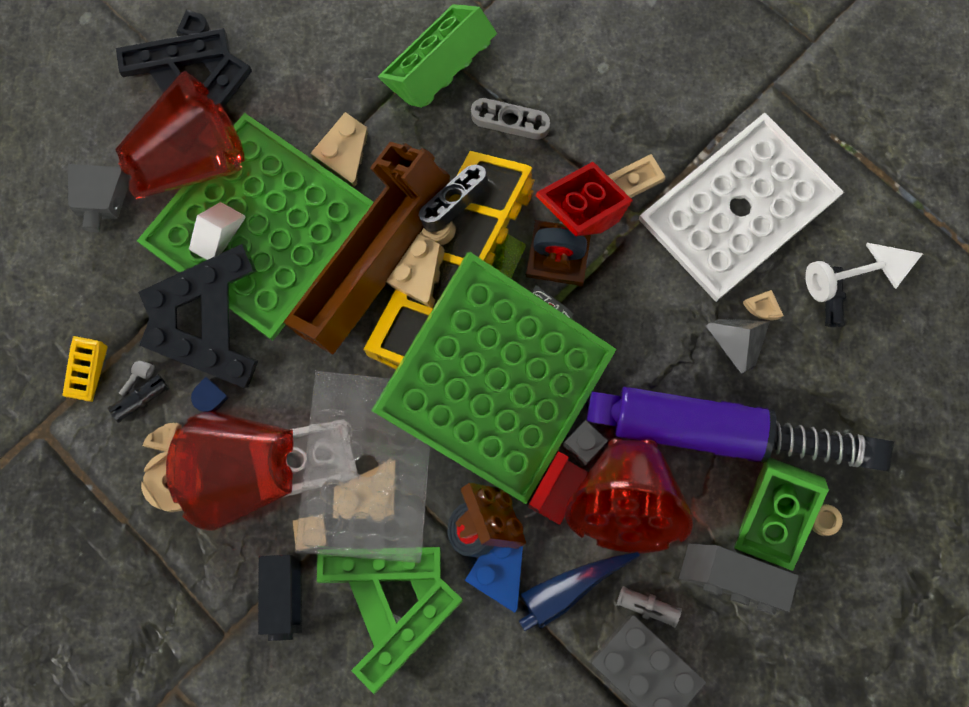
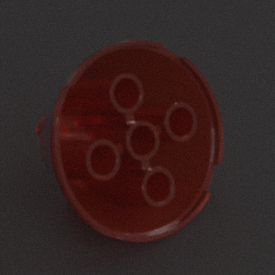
M612 439L609 441L608 447L567 502L565 518L573 532L581 538L585 534L596 539L597 546L629 553H649L669 549L671 542L680 539V542H683L689 537L693 529L692 512L664 455L657 449L658 445L655 441L649 439L642 441Z

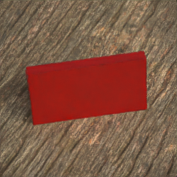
M559 451L528 508L558 525L561 524L589 473L569 462V457Z

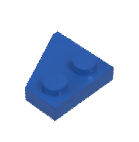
M494 546L487 554L478 558L465 581L515 613L518 607L523 546L518 549Z

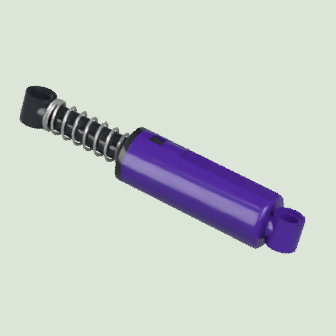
M623 387L620 396L591 392L587 415L588 422L615 426V436L712 452L713 455L745 458L748 461L760 463L768 462L772 449H775L776 454H779L781 450L787 451L789 456L792 455V452L799 453L801 459L804 455H811L813 460L817 457H823L825 462L829 461V459H835L837 464H840L841 461H847L850 467H864L890 472L894 441L864 437L859 434L855 437L851 433L841 436L838 431L829 434L826 429L817 432L814 427L805 430L802 425L792 428L790 423L780 426L779 422L776 421L774 409L754 408L738 403L715 402L630 387Z

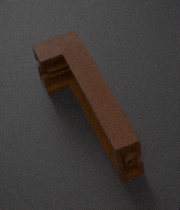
M389 142L370 167L386 187L283 322L302 339L313 345L316 344L319 348L333 355L385 286L387 279L417 235L423 230L424 227L419 217L420 209L450 182V175L436 165L434 162L435 157L424 148L420 150L415 149L406 143L401 145Z

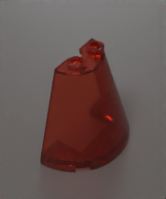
M186 71L182 72L115 149L119 157L120 168L124 173L131 175L129 190L137 199L232 175L243 168L240 163L245 161L244 151L232 122L219 103L215 105L213 100L206 96L209 93L208 89Z
M210 411L198 413L188 418V422L183 428L177 429L171 440L166 461V477L169 492L173 502L179 503L184 511L182 516L197 528L207 531L216 530L292 493L293 473L291 468L287 466L286 458L290 452H293V430Z

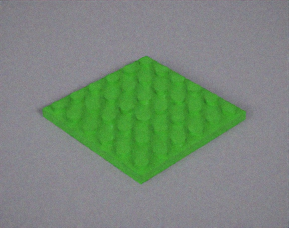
M244 113L139 237L137 242L180 273L206 261V259L189 250L198 214L222 202L245 215L246 218L223 252L241 244L246 245L257 272L229 284V310L273 341L286 325L283 323L374 202Z
M468 252L371 411L527 504L617 349L473 253Z

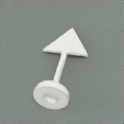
M867 243L866 246L876 259V263L835 274L829 264L823 261L812 262L806 269L807 288L815 300L825 302L835 296L838 280L882 268L896 289L923 253Z

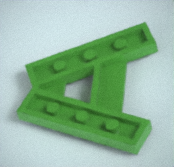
M440 547L317 551V582L350 584L374 648L351 671L375 695L463 602V599L441 579ZM411 581L419 600L397 623L380 582Z

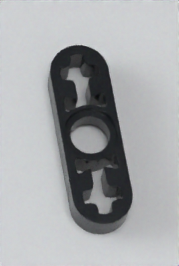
M471 165L466 167L420 209L419 217L425 230L429 232L442 230L486 190L489 180L482 166ZM452 195H462L457 201H447Z

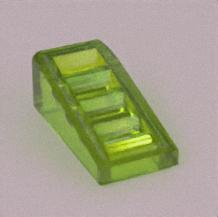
M508 234L502 245L497 244L493 267L511 279L526 244Z

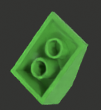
M769 458L768 462L763 464L755 483L734 549L793 571L829 491L826 479Z

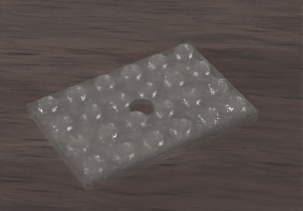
M316 371L295 553L421 562L430 446L371 411L390 381L389 378ZM370 455L378 462L379 469L375 475L363 477L356 472L355 462L360 456Z

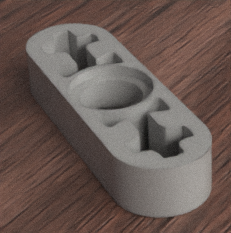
M480 98L471 106V118L477 126L536 140L546 137L549 133L550 119L543 111L487 98ZM483 108L488 109V113L484 117L479 116V112H482ZM496 111H499V113H498V121H494V116H496ZM508 113H513L518 117V121L515 124L508 125L502 118ZM523 117H527L525 127H522ZM536 121H541V126L539 127V129H533V124H535Z

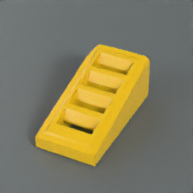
M73 336L62 396L93 402L108 348L107 345L98 340ZM84 349L93 350L92 355L84 354ZM81 360L91 362L90 367L80 365ZM78 372L89 374L88 379L77 377ZM75 383L87 385L86 391L73 389Z

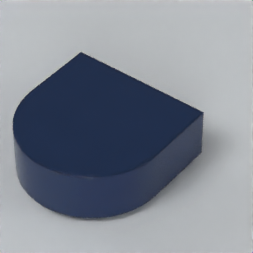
M207 377L194 388L191 394L193 406L203 413L215 412L229 398Z

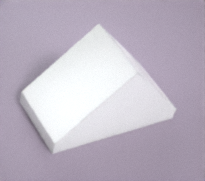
M222 202L198 214L189 250L206 260L221 254L246 218L245 215Z

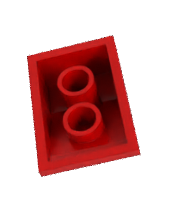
M594 162L539 190L535 195L575 236L599 234L619 223L633 201Z

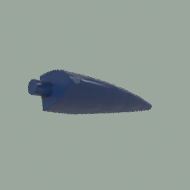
M635 552L588 563L557 575L522 593L521 596L530 614L519 620L521 627L524 631H527L535 625H538L540 629L567 613L571 607L597 584L638 558L640 554Z

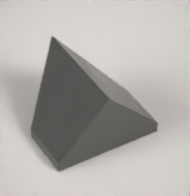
M718 319L710 322L706 327L742 374L756 366L770 321Z

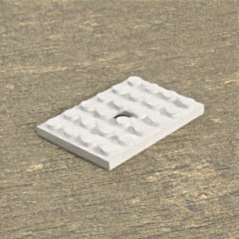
M763 113L643 212L639 220L717 302L841 197L844 192L766 113ZM734 198H745L751 205L750 213L742 217L733 214L730 210V201Z

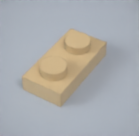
M652 154L608 175L630 198L665 180V175Z

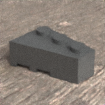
M688 544L679 579L702 586L704 591L722 596V593L730 595L731 601L749 606V602L758 604L757 610L776 615L777 610L790 612L799 575L720 546Z

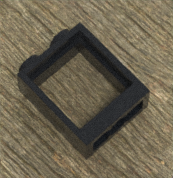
M293 555L259 556L258 635L268 634V641L293 640V633H302L301 558Z

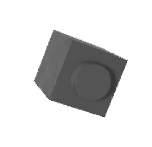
M585 420L565 441L563 448L585 468L605 447L608 440Z

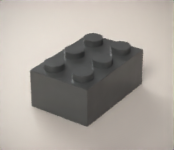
M629 615L589 661L598 672L636 707H686L706 684L694 670L634 615Z

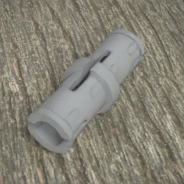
M622 586L616 604L642 614V618L648 620L651 617L676 628L682 612V608L656 600L655 595L649 594V596H646L625 586Z

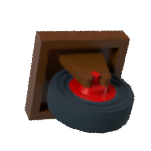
M535 220L526 277L583 286L591 235L575 236L564 224Z
M470 482L460 488L466 503L459 505L453 511L447 530L449 542L455 551L463 556L480 557L487 554L494 546L518 549L526 544L523 526L515 515L511 496L507 492L497 487Z

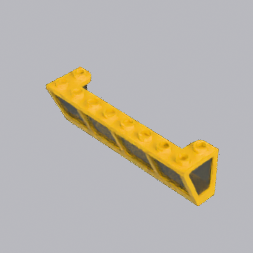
M474 151L468 153L458 174L468 166L480 165L486 171L489 185L485 191L452 220L456 232L450 242L441 245L445 251L443 261L439 267V282L434 283L432 297L435 299L434 306L430 308L395 289L364 347L368 357L396 370L466 254L471 252L492 266L496 254L493 252L497 244L502 245L509 232V229L506 227L510 219L515 220L522 205L527 206L533 196L534 191L531 189L535 180L532 179L531 166ZM452 195L448 201H457L462 195Z

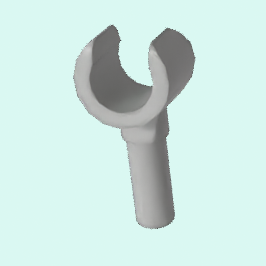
M143 361L135 362L131 368L132 375L119 394L125 397L139 377L148 380L152 376L155 366Z

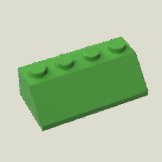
M452 4L378 77L407 104L422 108L434 100V95L441 88L448 86L453 81V76L458 71L469 66L472 58L479 51L486 49L490 45V40L497 32L480 7Z

